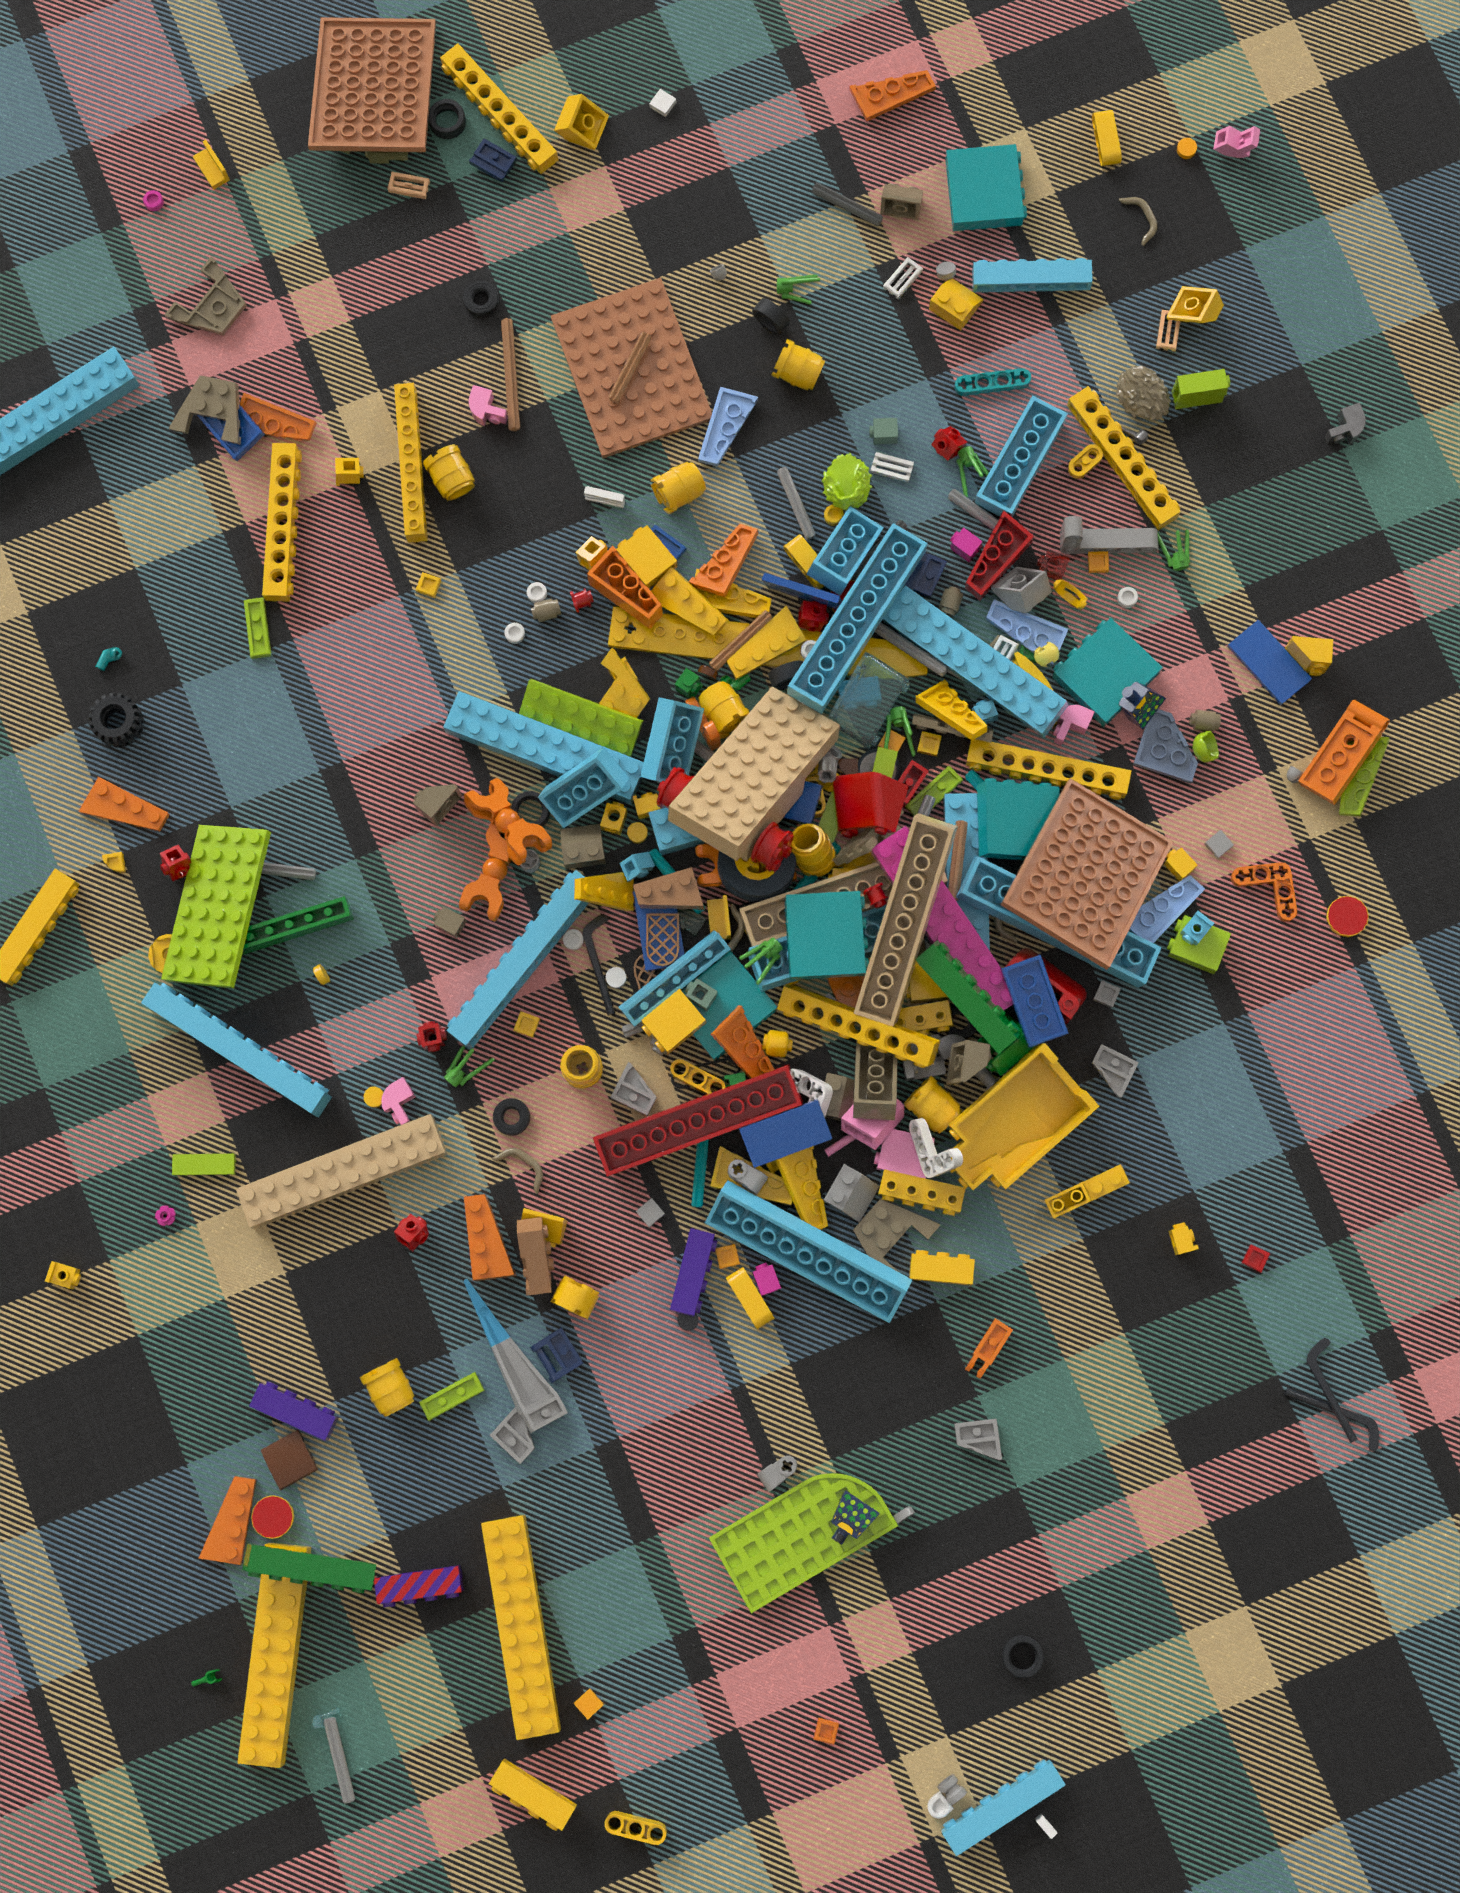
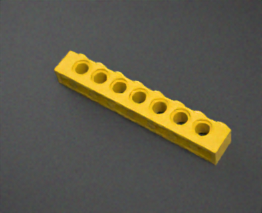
M458 43L440 57L443 72L447 76L450 75L455 85L466 92V97L471 103L475 102L478 105V109L483 116L487 115L491 119L492 126L496 130L500 129L502 131L504 139L508 143L512 142L516 152L528 160L527 163L532 170H537L542 174L558 161L557 151ZM484 95H489L487 98H482ZM497 108L502 109L498 112L494 111ZM508 122H514L512 125H506ZM522 135L526 136L524 139L519 138ZM533 149H539L537 152H531Z
M414 383L394 384L405 537L408 543L428 541L417 390Z
M1087 386L1069 398L1067 407L1094 444L1101 447L1107 462L1159 531L1178 518L1181 512L1180 506L1175 500L1170 498L1166 486L1160 484L1156 479L1155 471L1152 468L1149 469L1145 464L1146 461L1143 455L1137 453L1134 449L1132 440L1123 434L1121 425L1112 419L1110 410L1101 404L1096 391H1092ZM1093 408L1095 412L1089 413L1086 409ZM1103 423L1107 428L1101 429L1097 424ZM1115 439L1118 444H1111L1109 440ZM1125 454V455H1127L1130 459H1129V460H1123V459L1120 457V455ZM1138 470L1141 475L1135 476L1132 471ZM1150 486L1153 491L1148 492L1143 487ZM1155 502H1162L1164 507H1157Z
M272 443L262 592L266 601L290 602V595H293L294 592L291 576L295 575V566L292 564V559L296 556V546L293 543L294 538H297L295 519H298V507H296V500L300 498L297 481L301 480V471L298 469L299 462H302V451L298 449L296 443ZM285 463H291L288 468H282ZM290 482L287 487H281L282 483ZM282 501H289L286 506H280ZM287 519L286 524L279 525L281 520ZM286 538L285 543L277 544L279 539ZM285 557L282 563H276L278 558ZM279 576H283V577H284L281 582H279V583H276V582H275V579H276L277 577H279Z
M977 739L971 740L966 766H969L974 771L984 769L989 770V773L994 775H1001L1003 773L1008 774L1013 779H1021L1023 777L1028 778L1033 783H1041L1042 781L1057 787L1065 786L1066 782L1070 779L1064 777L1062 773L1065 770H1069L1073 774L1072 780L1099 796L1105 794L1115 800L1125 798L1131 776V770ZM990 754L993 760L987 762L983 759V755ZM1010 758L1013 764L1007 766L1003 763V759ZM1029 762L1033 765V769L1026 770L1022 764ZM1049 766L1052 768L1053 773L1046 774L1042 768ZM1088 774L1092 777L1093 781L1086 782L1082 776ZM1108 778L1112 781L1113 785L1105 786L1102 780Z
M793 984L783 987L777 1007L778 1010L783 1011L785 1016H796L801 1018L803 1023L817 1024L824 1031H835L842 1038L856 1039L860 1045L874 1046L881 1053L890 1052L895 1054V1058L903 1061L908 1059L913 1061L915 1066L921 1068L934 1064L941 1040L898 1024L892 1027L854 1014V1007ZM799 1001L804 1003V1010L799 1007ZM818 1008H821V1009H822V1011H823V1017H820V1016L818 1015V1013H817V1009H818ZM836 1015L842 1018V1024L837 1023ZM855 1022H858L860 1024V1032L855 1029ZM874 1029L879 1031V1039L873 1035ZM893 1036H895V1037L898 1039V1041H899V1045H898V1046H896V1045L893 1044V1042H892V1037H893ZM911 1044H915L917 1046V1053H914L911 1050Z

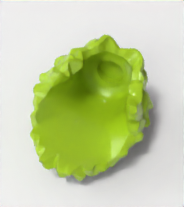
M851 453L845 456L843 454L838 455L831 462V466L827 468V472L824 471L823 473L824 478L821 481L824 486L823 493L827 497L826 500L832 502L835 507L845 511L850 506L852 508H859L867 501L870 489L872 488V485H870L872 475L869 474V467L865 465V462H861V459L852 456Z

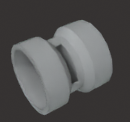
M527 849L526 862L520 866L525 872L534 873L540 867V859L534 850Z
M954 1774L948 1776L937 1786L941 1793H945L946 1800L950 1805L958 1802L967 1793L963 1786L957 1784L958 1779Z

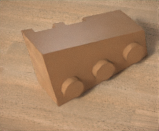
M692 867L633 885L640 908L705 910Z
M542 1217L517 1220L520 1257L524 1267L523 1276L526 1277V1296L551 1293V1271L555 1270L554 1259L549 1258V1254H552L550 1241L546 1242V1238H549L548 1227L543 1225Z

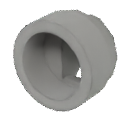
M720 264L710 270L712 277L716 281L726 278L727 271L724 264Z
M1291 766L1287 771V779L1291 783H1298L1303 772Z

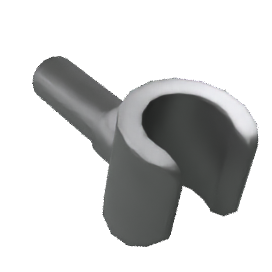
M1122 426V432L1133 437L1137 444L1141 445L1148 439V433L1145 430L1141 429L1136 433Z

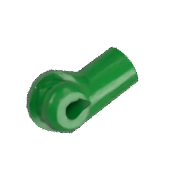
M748 674L737 680L724 675L721 677L720 682L724 681L730 684L734 691H738L750 682L751 678Z

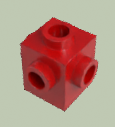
M950 426L945 429H939L934 435L935 440L931 445L940 456H943L948 461L958 456V452L964 448L967 441L960 435L957 429Z
M803 600L798 611L797 624L799 628L807 629L811 632H820L822 627L828 623L829 613H826L827 605L816 601L809 602Z
M179 845L160 853L162 860L160 868L165 876L169 875L171 880L175 881L187 875L191 860Z
M431 1021L418 1027L419 1033L416 1034L419 1046L422 1045L424 1050L436 1052L441 1050L440 1047L445 1046L444 1040H447L446 1030L441 1028L439 1023ZM436 1035L437 1039L430 1041V1036Z
M411 1213L407 1218L400 1221L397 1229L394 1231L397 1241L412 1252L419 1244H423L429 1235L426 1221L420 1216L416 1218Z

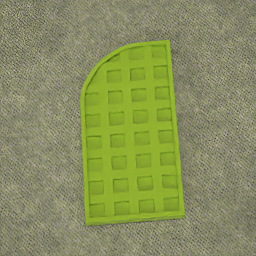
M827 1473L808 1478L710 1536L709 1540L748 1609L753 1613L896 1528L898 1525L882 1497L871 1486L849 1475ZM846 1490L878 1511L879 1515L857 1539L848 1535L841 1545L832 1539L838 1527L831 1523V1520L842 1494Z

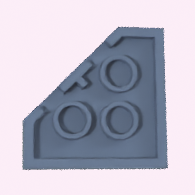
M1158 709L1145 726L1133 765L1191 784L1198 762L1195 756L1192 755L1182 732L1179 731L1173 715Z

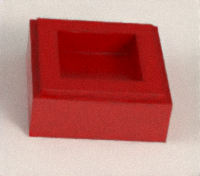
M1250 1244L1241 1264L1261 1273L1270 1253Z

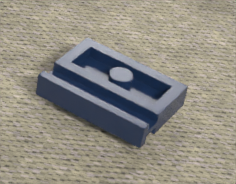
M483 139L474 152L473 157L470 158L469 163L498 181L503 182L505 176L508 175L516 163L517 157L490 141Z
M925 553L905 585L914 592L931 599L947 561Z

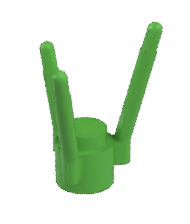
M817 274L777 278V294H782L783 299H791L810 305L812 303L810 300L790 295L789 292H793V284L818 282L820 278Z
M972 446L962 448L958 452L959 459L956 460L960 470L964 496L967 498L968 492L963 465L966 467L974 466L980 477H983V473L986 476L989 474Z
M1185 530V553L1182 550L1180 531H1176L1178 552L1173 553L1172 558L1158 533V543L1168 561V566L1173 567L1174 571L1189 568V530Z
M894 707L890 710V715L886 716L887 726L884 748L888 749L891 723H893L895 727H904L911 755L914 757L916 754L911 739L912 731L907 718L906 708Z
M773 937L739 957L740 960H743L761 950L758 955L744 965L745 968L750 967L762 956H765L767 959L772 958L757 980V985L762 982L773 964L781 957L779 952L783 948Z
M461 1046L451 1066L447 1069V1074L444 1078L454 1087H457L459 1084L463 1086L469 1079L494 1062L495 1059H489L470 1074L463 1077L465 1073L461 1068L471 1057L474 1049H470L460 1064L456 1066L465 1049V1046Z

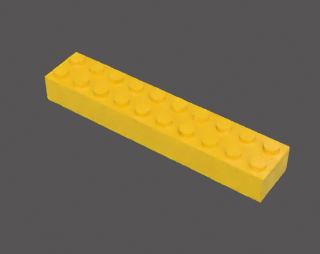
M526 1515L483 1522L481 1526L516 1740L558 1733L561 1730Z
M278 1543L265 1544L266 1547L311 1553V1547ZM261 1574L237 1764L281 1768L285 1765L307 1581L303 1580L302 1584L290 1582V1578L282 1577V1581L269 1579V1575Z

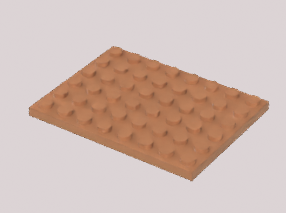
M320 19L308 139L309 151L426 152L436 31L435 19Z
M661 278L551 315V320L602 459L710 421L712 416L710 406ZM645 332L651 336V341L619 403H613L609 400V395L641 333Z
M1070 778L1066 782L1000 905L1107 970L1111 966L1174 842Z

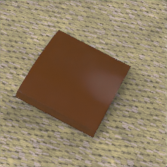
M299 1430L261 1449L265 1462L280 1490L318 1470Z

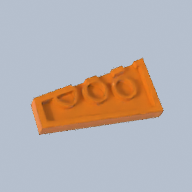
M243 393L239 403L265 435L310 441L317 424L314 420L246 393Z
M234 1476L199 1559L242 1564L257 1479Z

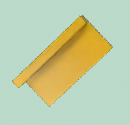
M205 139L203 144L206 149L195 154L193 158L213 190L230 181L225 168Z
M723 895V899L707 900L710 933L715 930L723 940H731L727 895Z

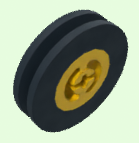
M719 851L718 874L721 882L731 894L745 901L760 902L781 895L789 887L795 873L796 856L791 852L788 858L784 857L776 872H769L767 870L763 872L765 865L760 863L762 873H759L758 863H753L751 857L746 862L742 858L736 861Z

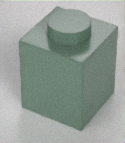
M897 418L873 419V426H869V436L873 438L874 445L897 444Z

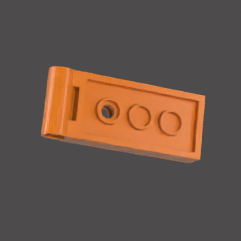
M1353 700L1298 780L1299 784L1335 805L1381 738L1390 719ZM1354 741V744L1348 745V742Z

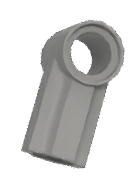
M835 745L830 748L818 763L819 780L823 783H832L836 779L837 763L841 759L842 753Z

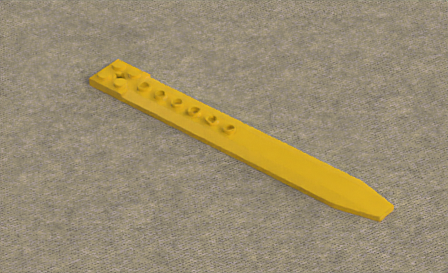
M613 607L608 647L713 659L750 624L728 621L715 636L678 615L663 613V616L649 629L622 608ZM629 625H633L636 628V631H632V634H629L628 630L625 629ZM801 630L806 641H817L822 632ZM870 638L847 676L864 678L878 676V679L891 680L927 675L928 667L889 641ZM804 643L763 666L778 667L788 662L799 660L804 662L805 659L801 655V647Z

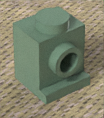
M697 978L695 982L691 981L685 989L686 997L705 1011L709 1010L718 995V991ZM701 991L704 993V997L698 998L696 994Z

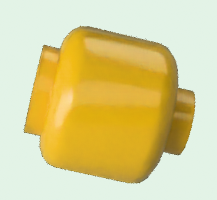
M769 1030L767 1034H764L762 1049L765 1050L767 1056L784 1058L787 1051L791 1052L793 1040L789 1039V1034L785 1031Z

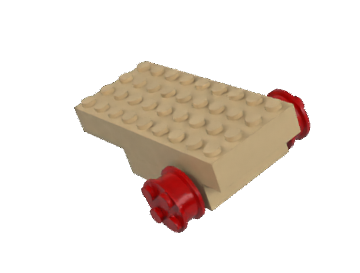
M771 687L695 776H688L681 767H674L671 770L667 779L663 780L657 788L659 792L656 801L657 806L669 809L668 821L737 861L739 858L747 861L751 857L752 862H760L766 866L767 871L776 872L784 857L788 858L793 848L790 846L794 839L793 832L789 830L783 831L779 828L778 823L803 794L806 777L838 740L840 724L778 689Z

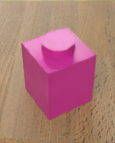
M963 527L960 532L956 531L951 537L950 549L970 563L981 549L983 541Z
M767 1263L755 1267L756 1271L753 1272L761 1296L781 1289L773 1265L768 1266Z

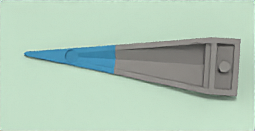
M465 1279L464 1284L518 1414L522 1416L530 1433L566 1415L568 1412L557 1392L519 1349L469 1280Z

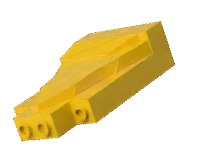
M1045 1043L1038 1044L1030 1050L1010 1071L948 1124L951 1128L949 1133L956 1141L961 1140L954 1148H958L963 1155L962 1165L950 1172L953 1173L955 1171L960 1177L958 1181L965 1189L969 1187L971 1190H974L990 1175L992 1176L990 1180L997 1188L1001 1186L1007 1189L1099 1107L1088 1092L1082 1090L1058 1063L1057 1056Z

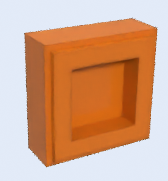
M818 1717L813 1740L834 1745L839 1722Z

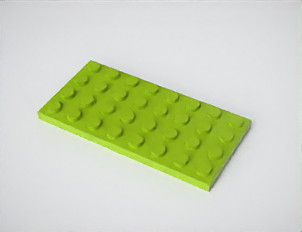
M199 825L190 859V869L186 876L161 977L162 980L166 982L234 988L270 840V831Z

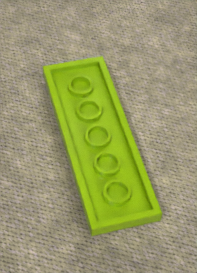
M530 679L519 711L520 715L632 757L643 720Z

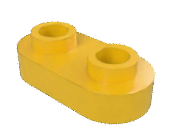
M1090 444L1069 462L1068 472L1070 476L1076 479L1083 478L1097 466L1103 457L1101 447L1096 444ZM1094 454L1096 458L1091 459L1089 455ZM1080 467L1081 471L1077 472L1074 468Z

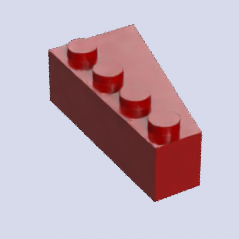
M1005 511L1002 512L997 525L966 581L965 589L979 601L982 600L990 591L991 586L998 582L1033 542L1034 535Z

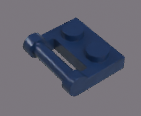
M562 1327L530 1347L532 1352L537 1354L548 1372L551 1383L584 1364ZM545 1345L549 1346L562 1369L560 1371H556L542 1347Z

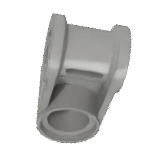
M734 1160L728 1167L729 1177L755 1195H758L768 1179V1176L742 1160ZM738 1165L741 1166L740 1171L743 1173L741 1174L738 1172L737 1175H735L733 1173L734 1169L732 1167L736 1168Z
M784 1456L756 1475L767 1491L770 1492L796 1471L797 1461L792 1456ZM784 1460H786V1462L791 1461L793 1463V1465L791 1466V1471H789L788 1469L784 1470L782 1468L784 1466Z

